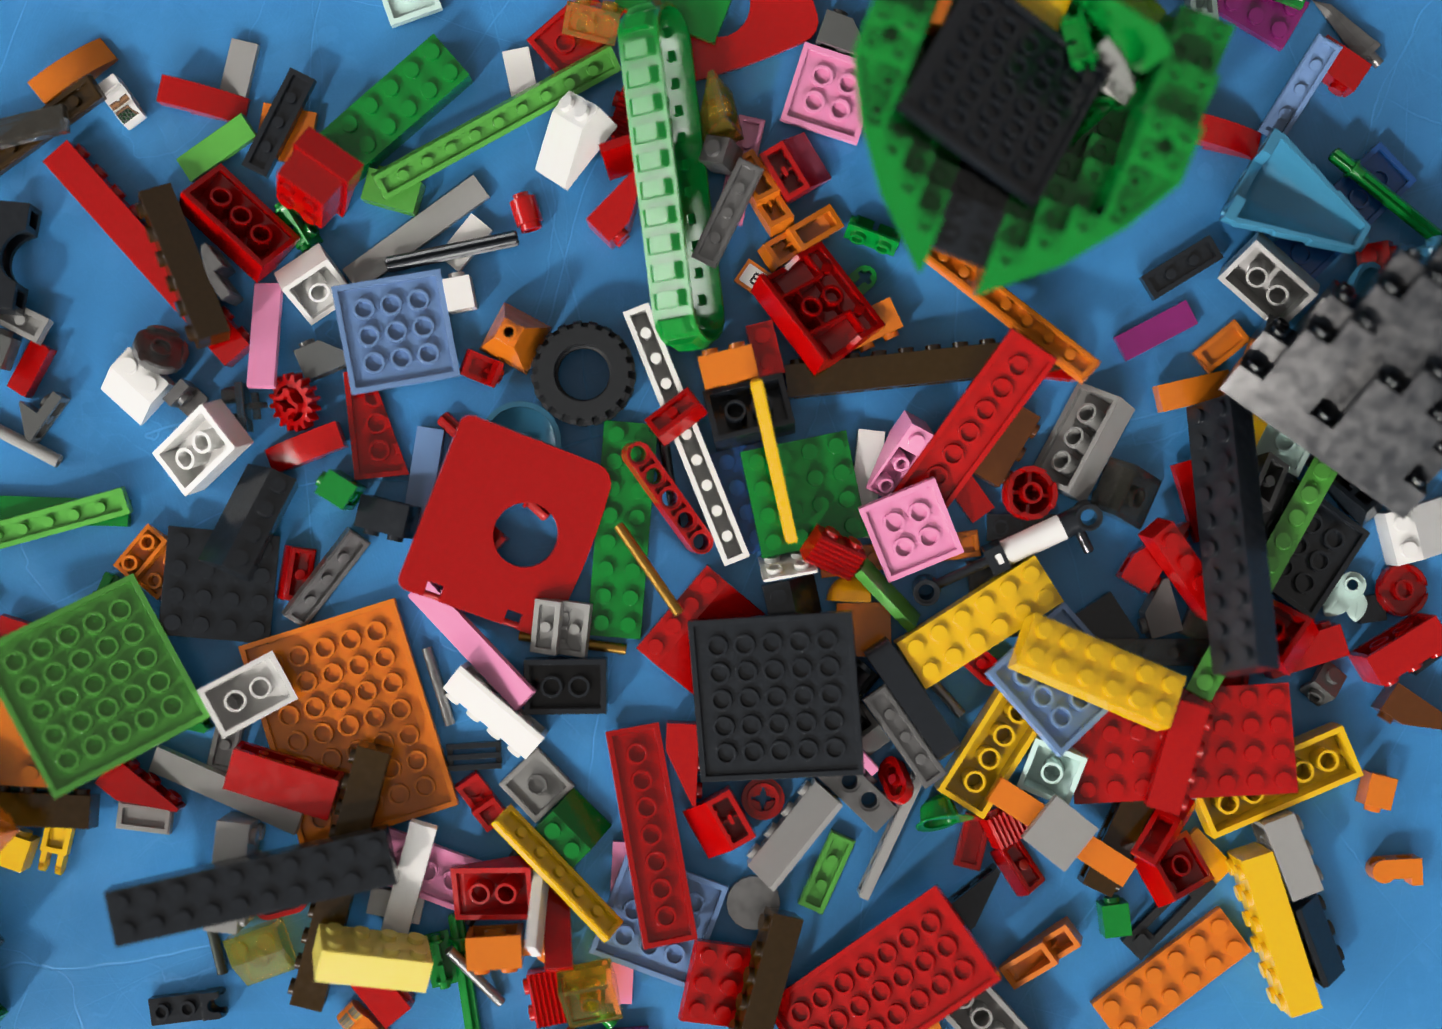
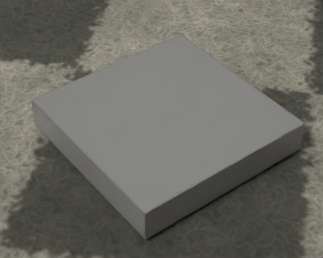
M539 746L498 784L535 823L575 786Z
M1054 794L1021 835V838L1065 872L1095 835L1098 828Z

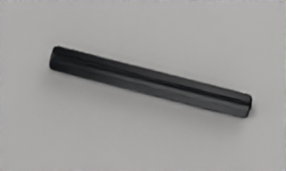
M513 230L388 256L385 258V263L389 272H396L516 247L519 245V238L517 232Z

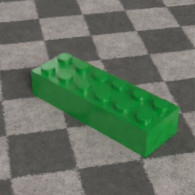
M433 33L324 128L320 134L364 164L359 179L360 182L367 176L369 167L375 169L468 88L473 83V80Z

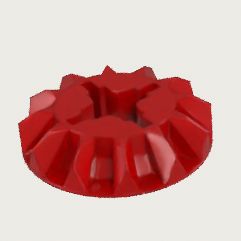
M774 779L751 780L744 787L741 797L743 808L747 814L758 820L774 818L782 810L785 801L783 789ZM762 787H764L767 796L775 798L767 800L764 809H761L759 800L751 798L759 796Z

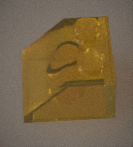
M282 917L241 930L237 934H230L223 941L231 967L247 986L295 969L296 955Z
M611 958L573 965L574 970L557 972L558 996L570 1029L623 1019L617 978Z

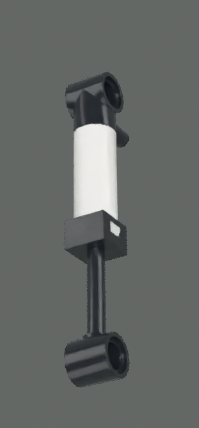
M1087 499L1080 500L1074 507L1001 541L998 539L981 546L985 557L938 579L930 574L917 576L912 582L914 599L923 606L933 605L940 597L941 588L989 566L994 576L1011 569V565L1073 536H1076L1083 553L1089 554L1093 552L1094 548L1086 531H1093L1100 527L1103 522L1102 511L1095 502ZM1087 509L1094 510L1092 519L1088 521L1081 520L1083 511ZM927 584L933 587L932 592L928 595L919 593V589L923 585Z

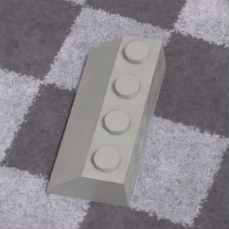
M1078 382L1033 466L1047 471L1046 473L1051 477L1052 481L1056 482L1058 493L1078 502L1087 499L1135 408L1120 396Z
M813 778L810 782L806 780L797 791L800 795L793 803L789 801L780 812L783 815L777 824L772 822L763 833L766 836L760 845L755 843L746 855L749 857L747 866L772 891L777 889L843 807L840 798L816 778Z

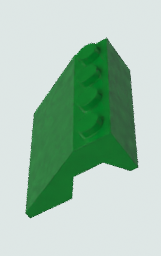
M1072 0L1077 10L1079 7H1082L1084 17L1089 16L1102 40L1104 41L1108 37L1124 58L1128 68L1144 73L1173 53L1169 45L1172 42L1171 37L1163 27L1160 28L1118 0Z

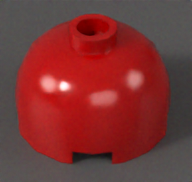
M1024 466L1012 472L1004 481L1001 491L1002 502L1007 511L1014 517L1026 521L1041 519L1056 506L1058 499L1057 484L1052 481L1045 469L1037 466Z

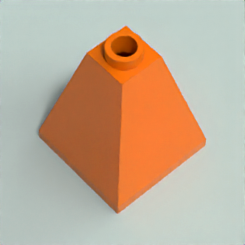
M504 302L479 350L527 375L531 368L532 359H535L537 347L539 344L542 345L546 339L545 336L550 333L552 327ZM512 331H514V335L512 337H508V335Z

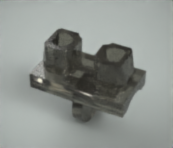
M234 382V386L221 389L222 401L225 404L236 403L237 413L233 415L247 433L254 432L252 412L253 420H260V409L268 408V402H260L259 392L249 393L247 383Z

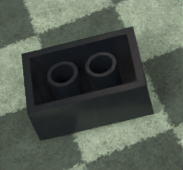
M778 373L761 377L775 438L794 434L795 420L783 374ZM751 380L702 391L716 452L763 441L750 386Z
M527 657L524 659V678L536 689V692L524 704V715L607 714L608 657Z

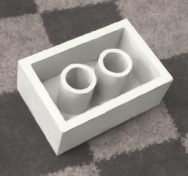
M222 399L201 404L152 454L184 496L205 490L254 441Z

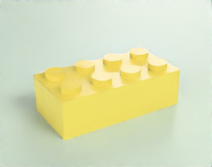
M319 923L312 951L315 981L426 993L433 967L427 936L418 932L407 934L398 933L391 929H383L381 931L372 930L365 926L346 927L338 923Z

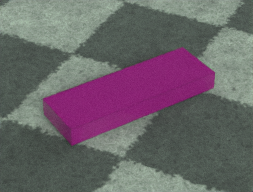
M1184 300L1113 339L1126 362L1199 323L1187 300Z

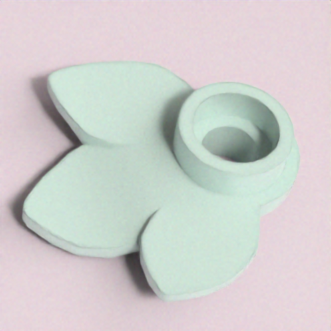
M1347 572L1342 575L1323 604L1325 616H1337L1347 612L1354 622L1363 617L1368 605L1363 594L1367 585L1365 578L1360 573ZM1355 580L1358 584L1357 588L1350 590L1347 587L1348 581Z

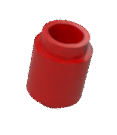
M523 191L513 195L514 200L510 201L509 204L517 228L521 229L522 234L541 229L543 218L535 194L529 195L528 191Z

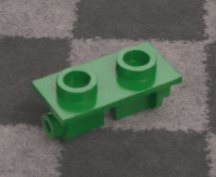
M1079 7L1077 16L1073 17L1072 14H1066L1061 17L1060 27L1065 43L1076 40V44L1067 46L1071 67H1074L1075 71H1081L1089 64L1091 71H1093L1095 61L1099 59L1098 47L1096 42L1091 43L1089 33H1092L1089 16L1084 17L1082 7Z
M280 202L274 205V213L289 227L293 225V231L300 236V240L295 245L297 250H301L304 253L312 248V244L324 242L315 224H308L298 212L292 208H285Z
M859 214L857 217L851 215L843 238L850 240L854 244L875 249L878 253L894 256L901 239L897 229L880 223L876 231L873 230L875 221Z
M445 929L424 934V936L428 937L433 960L430 974L432 988L440 987L441 990L450 988L451 984L457 983L458 980L455 964L444 953L451 946V942L448 940L450 937L449 931Z

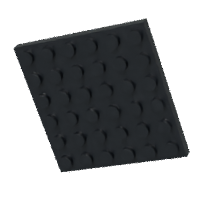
M956 0L893 109L1032 208L1039 202L1109 70L1098 61H1095L1093 71H1091L1089 64L1086 65L1084 70L1075 71V68L1070 65L1067 46L1073 43H1065L1063 35L1016 0Z
M853 610L690 619L687 621L701 782L865 774Z

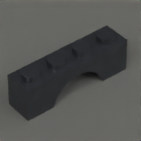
M0 200V314L24 316L28 289L16 281L12 272V261L21 245L29 240L38 238L42 211L31 203Z

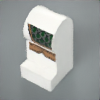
M112 73L98 84L107 98L104 101L128 130L133 129L147 118L138 101L118 76Z

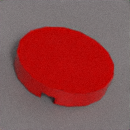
M1389 565L1381 571L1376 580L1375 593L1377 601L1390 615L1400 617L1415 615L1423 608L1427 601L1428 593H1426V586H1428V583L1422 571L1414 565Z

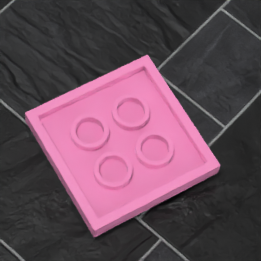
M805 42L780 121L857 146L862 126L859 117L853 57Z
M934 477L857 507L888 583L964 552Z

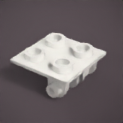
M800 551L767 558L758 557L763 582L818 573L816 566L803 560Z

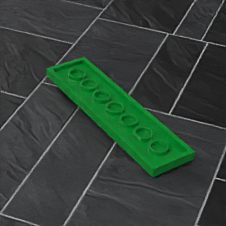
M609 420L604 422L601 466L610 475L611 488L594 541L589 602L593 603L590 635L641 639L646 574L614 528L623 522L648 558L652 500L621 457L623 447L630 442L646 443L656 456L657 436L646 423ZM636 446L633 447L630 452L631 458L637 462L641 458V450ZM652 468L646 474V478L651 484L654 483L655 472Z

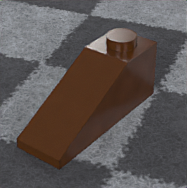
M1399 682L1388 687L1384 686L1371 705L1373 709L1378 711L1376 716L1390 725L1392 722H1396L1402 725L1442 730V712Z

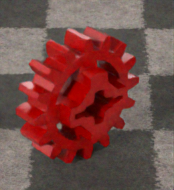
M291 372L277 377L276 389H272L274 393L268 395L269 398L273 399V403L269 407L275 408L276 411L273 417H279V425L281 427L287 425V431L295 430L299 432L307 430V428L314 426L313 421L319 420L316 411L321 410V407L317 405L316 401L321 398L314 394V391L317 389L316 385L310 386V378H303L302 373L295 374Z

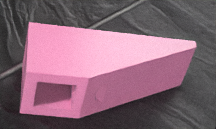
M904 410L886 438L866 485L867 489L882 497L892 493L934 436L926 421Z

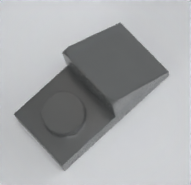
M52 391V393H48L41 400L40 409L29 402L19 401L25 439L29 442L40 443L71 399L63 393Z

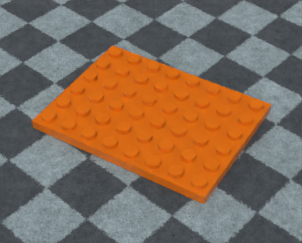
M396 598L238 646L244 665L273 651L298 697L295 701L261 718L270 749L350 773L352 763L348 762L352 746L357 747L361 740L393 748L372 827L385 824L392 826L459 804ZM341 788L338 799L344 798L346 789ZM336 805L328 821L304 814L297 833L299 843L328 837L332 824L337 825L339 815L334 814Z

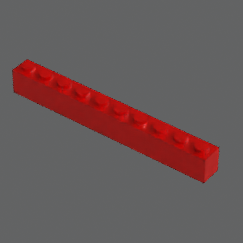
M66 140L42 162L177 312L174 301H178L175 292L170 293L164 278L168 276L165 267L160 268L157 263L155 252L158 250L154 242H149L145 232V227H148L143 219L139 218L135 204L130 206L124 199L127 196L126 193L117 184L112 186L106 179L109 176L108 173L98 163L93 165L88 159L90 153L80 143L75 145ZM223 305L221 308L231 330L230 340L208 346V348L225 366L232 368L249 353L251 333L244 326L238 327L233 321L235 318L234 314Z

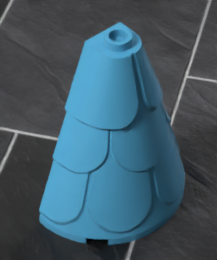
M1276 128L1270 132L1259 147L1258 153L1243 171L1225 202L1219 218L1220 221L1230 224L1232 227L1269 234L1271 237L1303 242L1305 246L1347 254H1354L1356 251L1361 252L1369 241V238L1366 236L1371 228L1341 191H1337L1315 164H1312L1287 135L1281 133Z

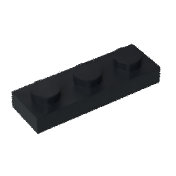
M1208 235L1141 276L1139 280L1152 301L1224 257L1212 237Z

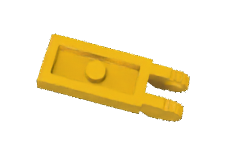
M44 828L40 846L41 855L38 863L40 871L47 870L50 865L51 855L54 853L58 854L54 873L62 875L65 872L76 829Z

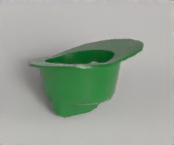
M939 794L921 805L920 822L916 825V829L922 832L938 831L956 823L973 820L974 816L959 814L954 802L946 795Z

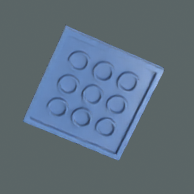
M440 269L331 286L352 395L461 376Z
M1065 602L1056 606L1046 616L1095 637ZM1014 645L984 674L1054 754L1060 757L1096 724L1108 710L1007 668L1015 647Z
M625 854L607 904L624 922L606 942H603L595 934L589 953L684 988L694 940L646 950L643 949L627 854ZM686 871L697 937L709 940L729 887Z

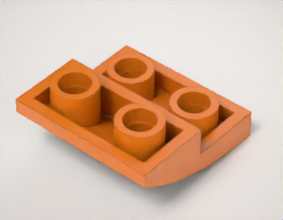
M147 523L113 566L125 576L133 573L142 588L156 600H161L168 536Z

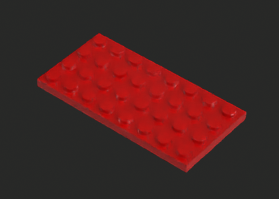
M1289 682L1220 686L1211 703L1186 691V688L1182 689L1179 700L1209 708V715H1213L1209 731L1204 730L1201 741L1205 742L1201 758L1196 757L1194 768H1197L1195 781L1193 784H1188L1186 794L1189 795V799L1298 793ZM1108 711L1072 746L1088 757L1073 794L1074 804L1144 801L1165 730L1155 731Z
M936 884L787 987L782 996L775 1024L779 1029H928L1000 981L1002 976L938 884Z

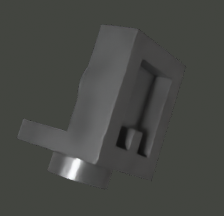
M180 379L162 398L168 405L179 408L188 417L201 404L209 401V398L191 381Z

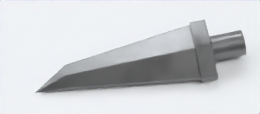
M1313 1L1347 48L1363 59H1367L1375 69L1384 61L1375 52L1381 46L1377 40H1374L1331 4Z

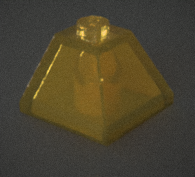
M711 70L707 75L700 110L703 141H705L706 135L728 137L734 142L744 139L732 91L717 73Z

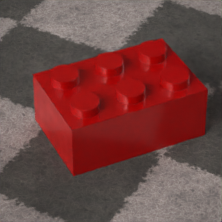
M1423 613L1410 615L1350 651L1348 657L1364 682L1385 687L1397 683L1400 680L1399 676L1405 672L1410 673L1420 669L1423 666L1422 662L1428 658H1437L1442 655V624L1436 615Z

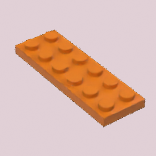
M1217 905L1092 999L1090 1003L1110 1029H1149L1249 954L1252 949L1223 910Z

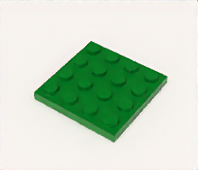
M846 430L776 444L798 542L790 544L784 539L764 447L740 452L761 558L800 551V548L817 524L825 528L826 526H831L846 538L853 536L857 539L868 536L857 508L862 506Z

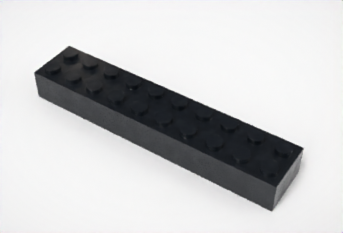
M1226 394L1187 407L1186 411L1212 674L1237 677L1280 669L1253 414Z
M385 824L114 884L104 892L115 947H120L396 885L399 880V873L389 826Z

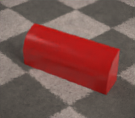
M241 740L233 748L223 789L328 821L338 800L346 772Z

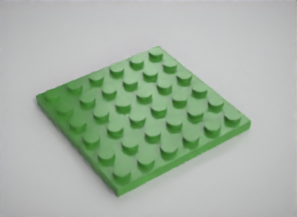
M133 573L0 638V699L54 799L211 718Z

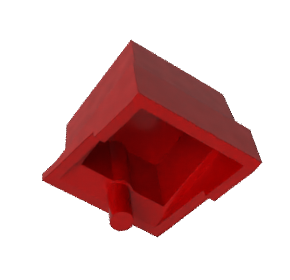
M308 126L293 143V153L277 172L276 198L285 208H292L298 212L305 222L310 225L315 224L322 229L336 213L342 218L345 216L354 189L358 185L364 164Z

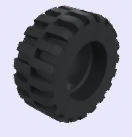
M574 321L573 324L559 326L558 330L553 333L550 332L545 336V341L542 345L539 344L536 349L535 359H532L531 382L534 385L536 397L549 413L565 423L587 427L589 425L603 424L602 422L611 420L626 407L634 391L636 372L632 354L619 335L614 333L612 329L598 325L596 322L589 321V323H583L581 321ZM578 349H590L598 352L606 360L609 367L610 375L606 388L601 394L592 399L580 400L571 397L563 390L559 382L558 373L561 362L569 353Z

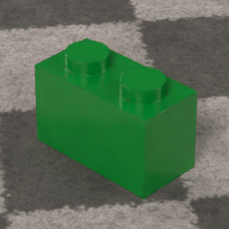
M329 469L328 472L323 471L315 483L318 486L315 493L342 510H353L360 500L361 494L367 489L366 486L349 475L335 469Z

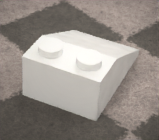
M569 90L552 111L535 170L568 191L600 150L599 144L607 141L617 128V125L598 106Z
M1442 496L1421 501L1404 520L1391 510L1378 512L1374 516L1386 565L1401 566L1442 554Z
M273 651L197 690L223 739L298 699Z

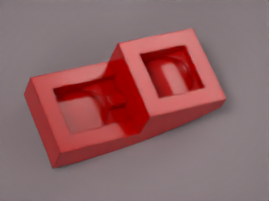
M475 770L456 783L455 789L471 808V813L488 833L494 828L491 823L505 808L478 770Z

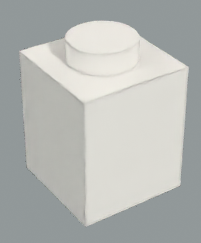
M463 271L448 274L449 278L442 279L449 313L457 314L478 310L473 280L469 274L465 275Z

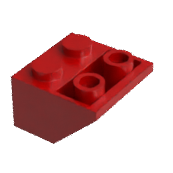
M804 132L780 141L760 153L758 157L779 187L780 195L787 206L832 179Z
M730 785L697 802L696 806H690L682 811L708 858L732 851L756 837V832Z

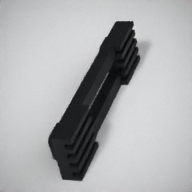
M1211 880L1189 893L1190 897L1152 934L1147 927L1172 903L1160 908L1155 905L1140 921L1138 920L1132 926V935L1123 936L1120 940L1142 960L1217 884Z

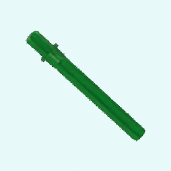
M1341 148L1334 149L1331 152L1328 160L1343 172L1345 178H1351L1422 237L1428 239L1436 235H1442L1440 228L1363 167L1359 159H1353Z
M455 913L449 914L448 922L451 937L448 940L452 942V946L466 959L465 937L467 932L465 920H455ZM455 965L465 1029H481L475 984Z

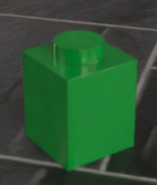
M1106 895L1103 897V900L1096 901L1099 931L1105 939L1132 935L1129 903L1125 899L1120 898L1119 895H1113L1112 898Z

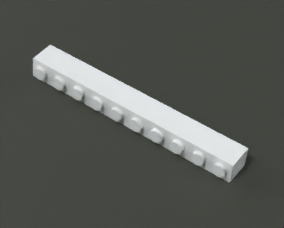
M645 303L625 311L623 314L661 407L680 393L683 388L666 345L660 339L655 329L650 305ZM695 423L674 439L723 564L727 566L750 555L698 425Z

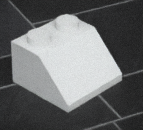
M319 243L274 273L281 290L311 326L335 310L331 286L348 284L334 261Z
M128 347L109 368L101 390L142 426L163 404L164 400L162 398L176 383L167 375L156 374L146 370L135 359L132 347Z

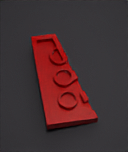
M343 372L355 480L410 475L379 391L352 395L348 373Z

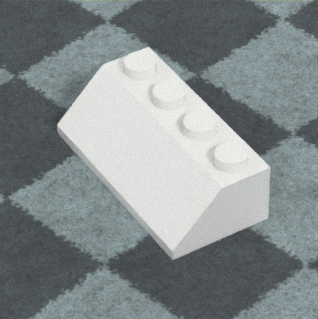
M468 661L457 669L443 687L447 691L445 696L456 705L461 703L468 709L466 714L477 723L482 721L488 727L486 731L496 740L500 738L508 744L507 749L517 758L522 756L526 759L549 732L531 715H524L523 708L515 711Z

